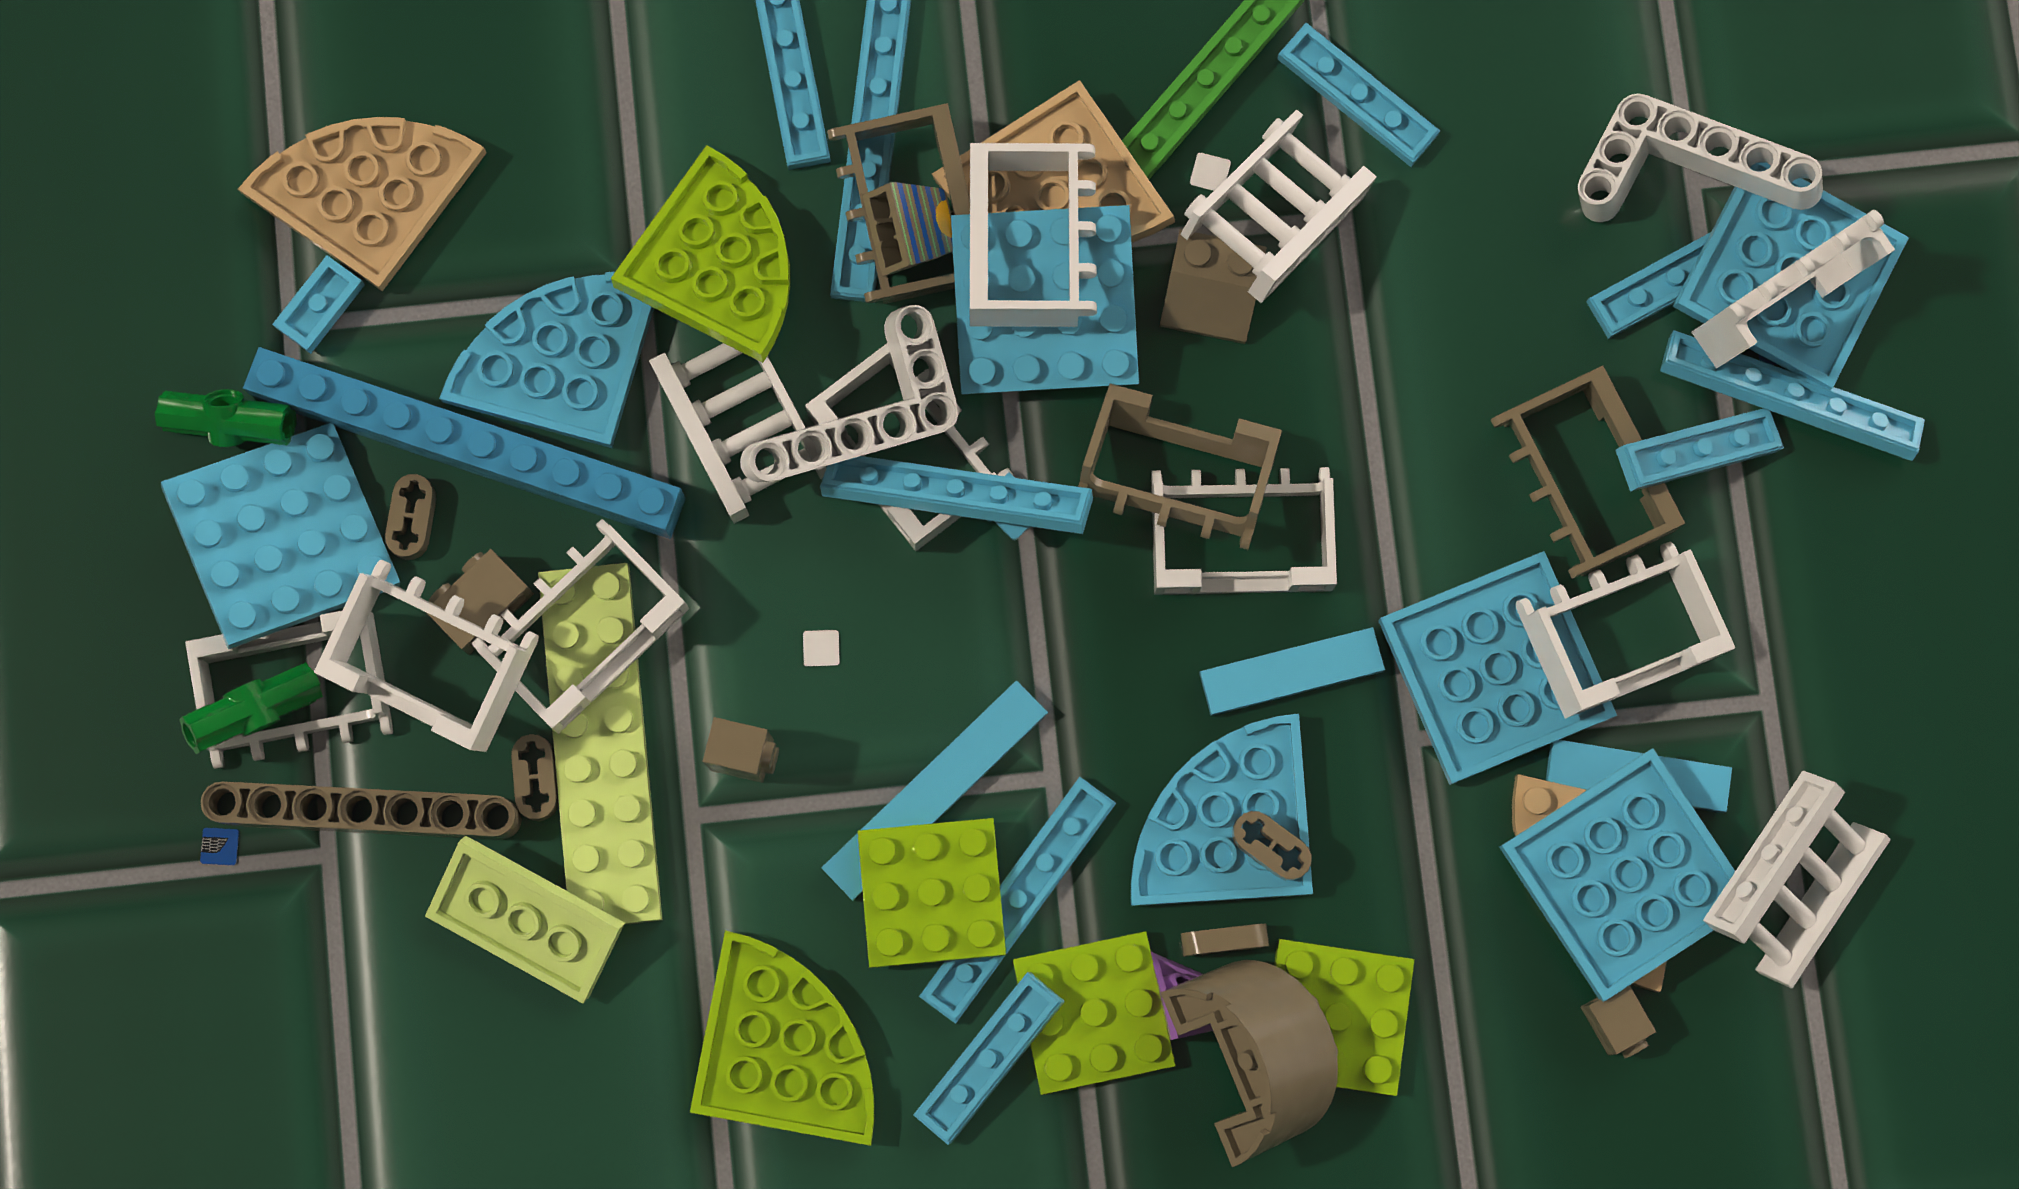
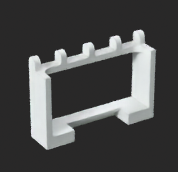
M970 143V326L1078 327L1079 316H1093L1097 314L1096 302L1079 301V279H1090L1097 276V266L1095 264L1079 263V237L1095 236L1096 224L1088 221H1078V196H1092L1096 193L1095 182L1078 180V160L1094 158V145L1071 143ZM988 171H1068L1069 301L988 300Z
M1876 210L1870 211L1692 331L1691 333L1716 369L1757 343V340L1748 328L1747 321L1808 280L1811 281L1823 298L1893 252L1895 248L1880 228L1884 225L1881 214Z
M888 343L805 405L807 414L815 425L838 419L830 408L888 364H891L894 368ZM929 369L919 374L916 378L919 381L925 382L929 376ZM930 401L926 406V410L938 423L941 419V410L935 402ZM958 406L959 414L962 411V409ZM954 426L945 431L946 435L977 473L996 475L995 472L991 473L977 456L989 445L984 437L969 446ZM844 427L841 432V441L845 447L852 450L856 444ZM1006 468L1000 471L997 475L1005 476L1008 472H1010L1012 475L1013 473L1009 470V468ZM878 504L915 551L919 550L962 517L940 513L923 526L910 509Z
M1320 467L1318 473L1319 482L1310 484H1290L1289 468H1280L1279 484H1267L1264 496L1320 495L1322 567H1291L1289 571L1201 573V569L1165 570L1164 527L1157 525L1159 514L1152 512L1154 595L1333 591L1337 585L1334 491L1333 478H1330L1329 467ZM1245 469L1235 470V485L1201 486V470H1191V486L1163 485L1161 470L1151 471L1152 494L1166 498L1254 497L1257 485H1246Z
M603 519L596 524L598 530L605 535L602 541L585 557L574 547L570 548L566 553L577 565L554 587L550 588L541 578L533 583L544 596L519 620L508 609L501 614L511 626L501 637L514 642L614 546L665 596L640 620L642 624L580 684L577 686L572 684L548 708L519 681L515 691L558 734L690 609L685 601ZM476 637L471 644L498 671L502 663L498 656L504 650L492 644L487 646L482 639Z
M1672 542L1662 544L1660 546V553L1664 562L1648 569L1645 568L1642 559L1638 555L1631 556L1626 559L1630 576L1609 584L1601 570L1590 572L1588 579L1593 590L1571 599L1563 585L1554 586L1550 589V594L1555 605L1548 608L1542 607L1534 611L1531 602L1527 598L1516 602L1519 617L1565 719L1715 659L1735 649V645L1691 549L1679 554ZM1669 571L1701 643L1617 678H1611L1582 690L1551 617Z
M379 560L371 575L359 574L314 673L352 692L368 694L432 726L431 731L469 750L487 752L537 645L539 636L528 631L520 646L498 636L503 624V618L493 614L487 621L485 628L459 617L464 606V599L454 595L449 600L446 609L420 598L425 588V580L415 576L407 590L385 581L390 572L391 564L384 560ZM380 591L386 592L507 651L473 725L347 663Z
M342 611L320 615L321 622L286 628L229 650L222 634L186 641L196 710L215 702L209 663L329 640ZM370 612L360 634L366 672L385 681L373 612ZM371 696L372 709L260 731L246 737L239 735L208 749L214 769L225 766L224 750L249 745L253 760H263L265 758L264 742L294 736L298 752L308 751L307 734L334 728L340 729L343 743L353 742L351 725L374 720L380 721V729L383 735L393 734L389 705Z

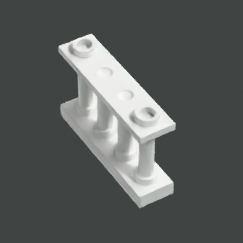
M1298 110L1291 114L1284 122L1277 118L1262 136V139L1265 141L1207 198L1200 194L1184 213L1189 220L1180 234L1182 237L1188 240L1204 225L1254 267L1252 273L1257 278L1248 293L1260 303L1358 205L1377 178L1365 166L1352 178L1346 174L1341 176L1294 137L1292 133L1303 116ZM1281 148L1330 189L1329 195L1332 198L1326 204L1321 199L1316 202L1273 166L1268 159ZM1255 173L1305 215L1303 220L1307 224L1301 230L1296 225L1291 228L1242 187V185ZM1230 199L1280 241L1278 246L1281 250L1275 256L1270 251L1265 254L1216 211Z
M723 343L682 365L679 361L671 365L666 354L663 353L649 360L731 520L735 524L749 516L744 504L752 500L751 495L782 479L769 482H755L748 477L741 480L739 476L731 480L724 465L731 462V456L745 450L747 446L755 442L765 440L790 426H793L795 431L804 429L805 426L768 356L763 363L758 361L763 372L702 403L699 399L691 403L684 388L691 385L689 380L742 354V352ZM772 387L784 410L722 442L720 438L711 442L704 426L711 423L710 418ZM804 437L800 441L804 448L799 451V454L805 461L810 462L816 455V445L810 438ZM774 464L764 468L760 472L764 474L770 473V471L773 469ZM826 466L815 469L820 479L824 476Z
M1806 771L1801 772L1703 919L1712 930L1745 944L1748 938L1765 953L1755 970L1759 974L1791 989L1891 840L1886 834L1853 822L1850 826L1834 810L1845 793L1842 788L1833 781ZM1823 825L1840 841L1826 863L1809 847ZM1798 863L1815 878L1802 900H1799L1784 885ZM1773 900L1790 915V918L1776 938L1759 923Z

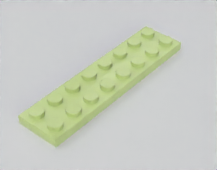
M628 563L593 566L542 614L550 705L572 684L575 686L580 684L635 631L630 567ZM571 569L538 572V576L552 588ZM540 591L541 599L544 596V594ZM636 659L559 734L552 729L566 890L625 924L663 920L638 659Z

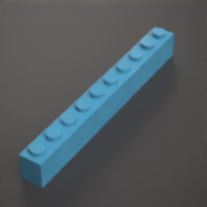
M258 347L243 389L257 401L290 405V408L295 410L296 414L325 424L333 423L337 428L668 539L672 538L686 499L679 487Z

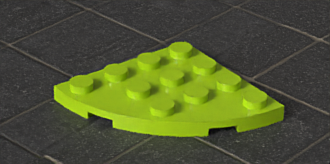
M706 145L613 274L611 281L614 288L763 363L774 346L783 325L789 300L790 264L784 234L768 198L761 194L759 189L748 179L747 173L725 155Z
M725 930L690 1113L871 1146L874 1129V1092L871 1072L857 1031L842 1005L810 970L791 956L762 941Z

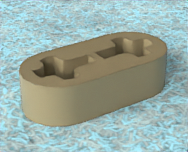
M408 474L396 482L392 492L385 533V541L389 550L398 558L404 560H415L426 552L430 541L436 506V491L433 485L425 477L418 474ZM414 485H419V489L426 496L425 499H418L416 501L413 514L410 513L411 503L404 497V493L412 492ZM408 521H412L411 531L418 537L417 543H410L408 550H403V545L396 538L398 535H405Z
M529 734L517 740L512 748L511 759L515 802L517 809L523 816L533 821H543L549 819L556 812L559 803L554 749L545 738ZM535 743L537 749L545 751V757L537 760L538 774L532 775L531 764L526 760H522V754L529 752V745ZM533 781H539L540 792L543 795L549 796V802L543 803L541 811L537 813L534 807L525 803L526 798L533 796Z
M1259 811L1244 813L1236 820L1232 828V837L1236 846L1275 876L1283 880L1293 881L1301 878L1308 872L1312 859L1309 848L1304 842L1277 822ZM1256 821L1260 822L1263 825L1260 833L1271 841L1270 845L1267 847L1256 839L1250 844L1246 843L1243 840L1246 832L1241 828L1243 823L1252 825ZM1275 845L1285 852H1289L1293 848L1297 849L1300 852L1297 860L1302 864L1301 868L1298 870L1292 867L1287 871L1283 870L1280 867L1283 862L1282 857L1272 851Z
M1266 923L1181 933L1184 957L1269 947Z

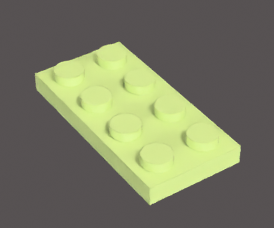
M468 836L463 837L458 842L425 917L583 1004L590 997L625 924Z

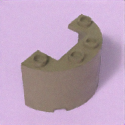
M1241 960L1226 964L1160 992L1178 1036L1211 1024L1246 1111L1214 1123L1232 1167L1307 1131L1321 1120L1327 1112L1336 1090L1338 1049L1319 1002L1293 976L1266 962Z

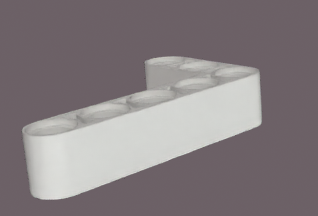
M1638 93L1629 95L1620 102L1578 183L1582 212L1588 219L1595 222L1609 221L1616 216L1648 154L1793 209H1810L1819 202L1823 193L1821 165L1811 156L1648 95ZM1635 117H1645L1648 119L1642 125H1631L1628 123ZM1675 132L1689 134L1683 140L1678 141L1668 138ZM1716 147L1729 149V152L1722 156H1714L1709 153ZM1621 153L1629 156L1623 162L1614 163L1609 161L1615 154ZM1759 162L1771 165L1769 169L1761 172L1750 169L1752 165ZM1797 178H1808L1812 181L1810 185L1802 188L1791 184ZM1602 190L1610 193L1603 200L1597 201L1589 198L1596 191Z
M909 305L891 312L884 324L885 336L903 401L755 442L747 446L742 453L740 463L744 475L755 482L776 481L951 429L959 415L958 406L935 323L930 312L919 305ZM905 315L911 316L917 324V333L913 339L905 336L901 330V321ZM917 358L923 359L929 367V376L925 382L919 381L913 373V365ZM930 401L935 402L941 409V419L937 425L931 424L925 416V409ZM888 413L894 414L900 422V430L895 437L889 436L883 428V421ZM846 425L852 426L858 433V443L852 450L845 447L841 441V432ZM804 437L810 438L816 445V455L810 462L801 458L798 451L799 443ZM762 449L768 450L774 458L773 469L768 474L761 473L755 463L756 455Z

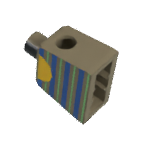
M890 182L862 195L882 277L953 252L951 215H954L953 210H950L947 194L942 188Z

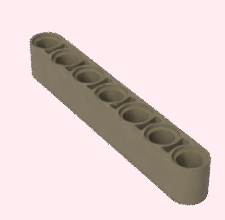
M222 781L208 786L203 792L200 801L204 815L210 820L236 827L452 838L468 836L472 839L503 840L514 836L520 829L522 822L521 813L517 806L508 799L497 795ZM232 792L236 801L235 807L231 813L222 816L218 811V801L222 795ZM277 794L281 800L280 811L272 818H266L263 813V803L269 796ZM323 797L327 805L326 812L318 820L312 821L308 816V806L313 799ZM368 799L372 804L371 816L366 821L357 823L353 818V808L360 800ZM406 802H415L418 810L416 819L408 825L400 824L397 815L399 808ZM451 804H460L463 809L461 822L454 827H446L442 817L444 810ZM497 806H505L509 814L508 822L500 829H491L487 819L490 811Z

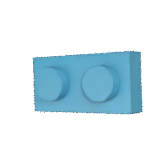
M326 255L272 325L311 354L365 284L357 276Z

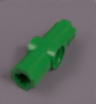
M233 389L216 390L207 395L164 391L158 397L155 411L156 426L161 427L163 431L208 436L209 443L218 447L236 446L245 441L288 445L291 442L292 436H294L297 424L296 412L290 408V405L244 400L243 394Z
M306 662L265 681H261V679L251 681L223 695L224 699L210 705H205L181 717L179 721L182 733L189 747L196 754H199L239 735H242V737L252 735L280 721L281 716L315 703L323 697L320 688L321 684L314 670Z

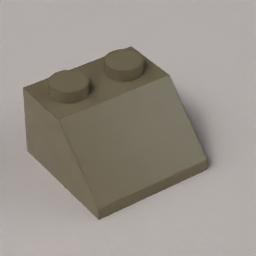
M1180 229L1159 327L1246 344L1256 301L1248 293L1257 278L1252 273L1254 267L1218 237L1195 232L1186 240L1180 235L1182 229ZM1255 245L1266 254L1267 247Z

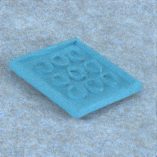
M1759 162L1752 165L1750 169L1761 172L1769 169L1771 165ZM1797 178L1791 184L1802 188L1807 187L1811 183L1802 178ZM1734 187L1673 307L1704 324L1725 308L1862 218L1866 213L1824 190L1821 199L1815 206L1810 209L1798 210ZM1886 224L1880 227L1895 248L1893 252L1823 298L1810 280L1747 321L1749 330L1757 340V343L1749 349L1790 372L1801 375L1828 389H1832L1909 237Z
M1129 205L1078 208V221H1088L1096 224L1095 236L1079 237V263H1092L1097 266L1096 277L1079 279V301L1096 302L1097 314L1093 316H1079L1078 327L970 326V214L951 215L961 394L1109 386V384H1139ZM1069 209L988 213V300L1069 301Z
M333 423L294 435L288 445L271 443L161 482V488L228 650L316 618L322 614L343 608L359 574L371 575L379 560H384L391 564L390 572L385 581L397 587L400 586L396 570Z
M1545 551L1388 614L1378 620L1449 785L1617 716L1612 702L1608 701L1569 718H1564L1519 617L1516 602L1521 599L1527 598L1531 602L1534 611L1542 607L1548 608L1555 605L1550 589L1559 585ZM1571 610L1551 617L1582 690L1601 683L1600 675Z
M1653 748L1499 846L1579 970L1602 1002L1608 1000L1712 932L1713 930L1703 919L1735 873L1734 868Z

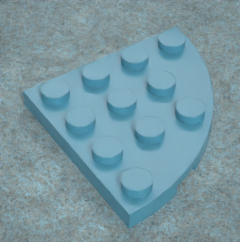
M605 272V275H591L581 278H574L573 276L546 284L510 303L485 324L484 330L473 340L467 350H463L447 377L439 399L446 404L612 448L654 308L614 288L611 277L615 272Z
M1299 714L1276 716L1260 720L1230 732L1198 752L1174 775L1151 809L1138 840L1131 875V906L1306 896L1313 894L1311 866L1308 872L1301 878L1293 881L1283 880L1241 851L1234 843L1232 837V828L1240 816L1250 811H1259L1296 836L1309 848ZM1256 821L1252 825L1243 823L1241 828L1246 832L1243 838L1246 843L1250 844L1255 839L1267 847L1271 843L1270 840L1260 833L1263 827L1260 822ZM1275 845L1272 851L1282 857L1283 862L1280 867L1283 870L1287 871L1292 867L1298 870L1301 868L1302 864L1297 860L1300 852L1297 849L1293 848L1291 851L1285 852Z

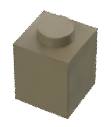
M1630 985L1604 1002L1596 997L1581 1006L1583 1013L1608 1055H1615L1621 1052L1624 1058L1630 1057L1649 1046L1645 1038L1656 1032Z

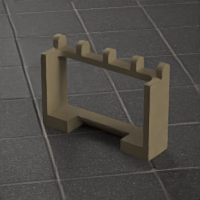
M948 103L836 127L827 131L830 141L846 138L852 165L837 168V178L845 179L855 176L862 208L846 212L847 222L865 219L872 251L855 255L857 265L875 262L880 290H872L865 293L866 303L883 301V304L955 289L954 273L893 287L889 286L887 276H881L862 196L868 192L857 145L859 140L932 125L939 156L943 164L954 215L970 214V198Z
M1604 366L1598 367L1491 419L1494 428L1510 426L1513 429L1522 448L1509 455L1512 463L1514 464L1528 458L1543 487L1529 495L1532 502L1535 503L1548 497L1563 526V528L1550 534L1553 543L1569 537L1580 561V564H1576L1568 570L1572 579L1580 575L1582 577L1677 531L1685 524L1665 483L1643 488L1641 490L1644 496L1640 501L1654 529L1593 557L1537 449L1523 419L1581 391L1587 397L1598 421L1605 419L1619 447L1642 440Z
M1109 384L1082 466L1078 487L1092 489L1093 496L1116 502L1113 511L1115 514L1122 515L1125 505L1159 514L1157 525L1166 527L1168 518L1172 517L1203 526L1200 536L1202 538L1209 539L1212 529L1241 536L1240 548L1249 550L1282 430L1239 419L1234 438L1222 437L1149 417L1153 395ZM1109 426L1262 467L1249 514L1244 517H1236L1097 478L1093 473Z

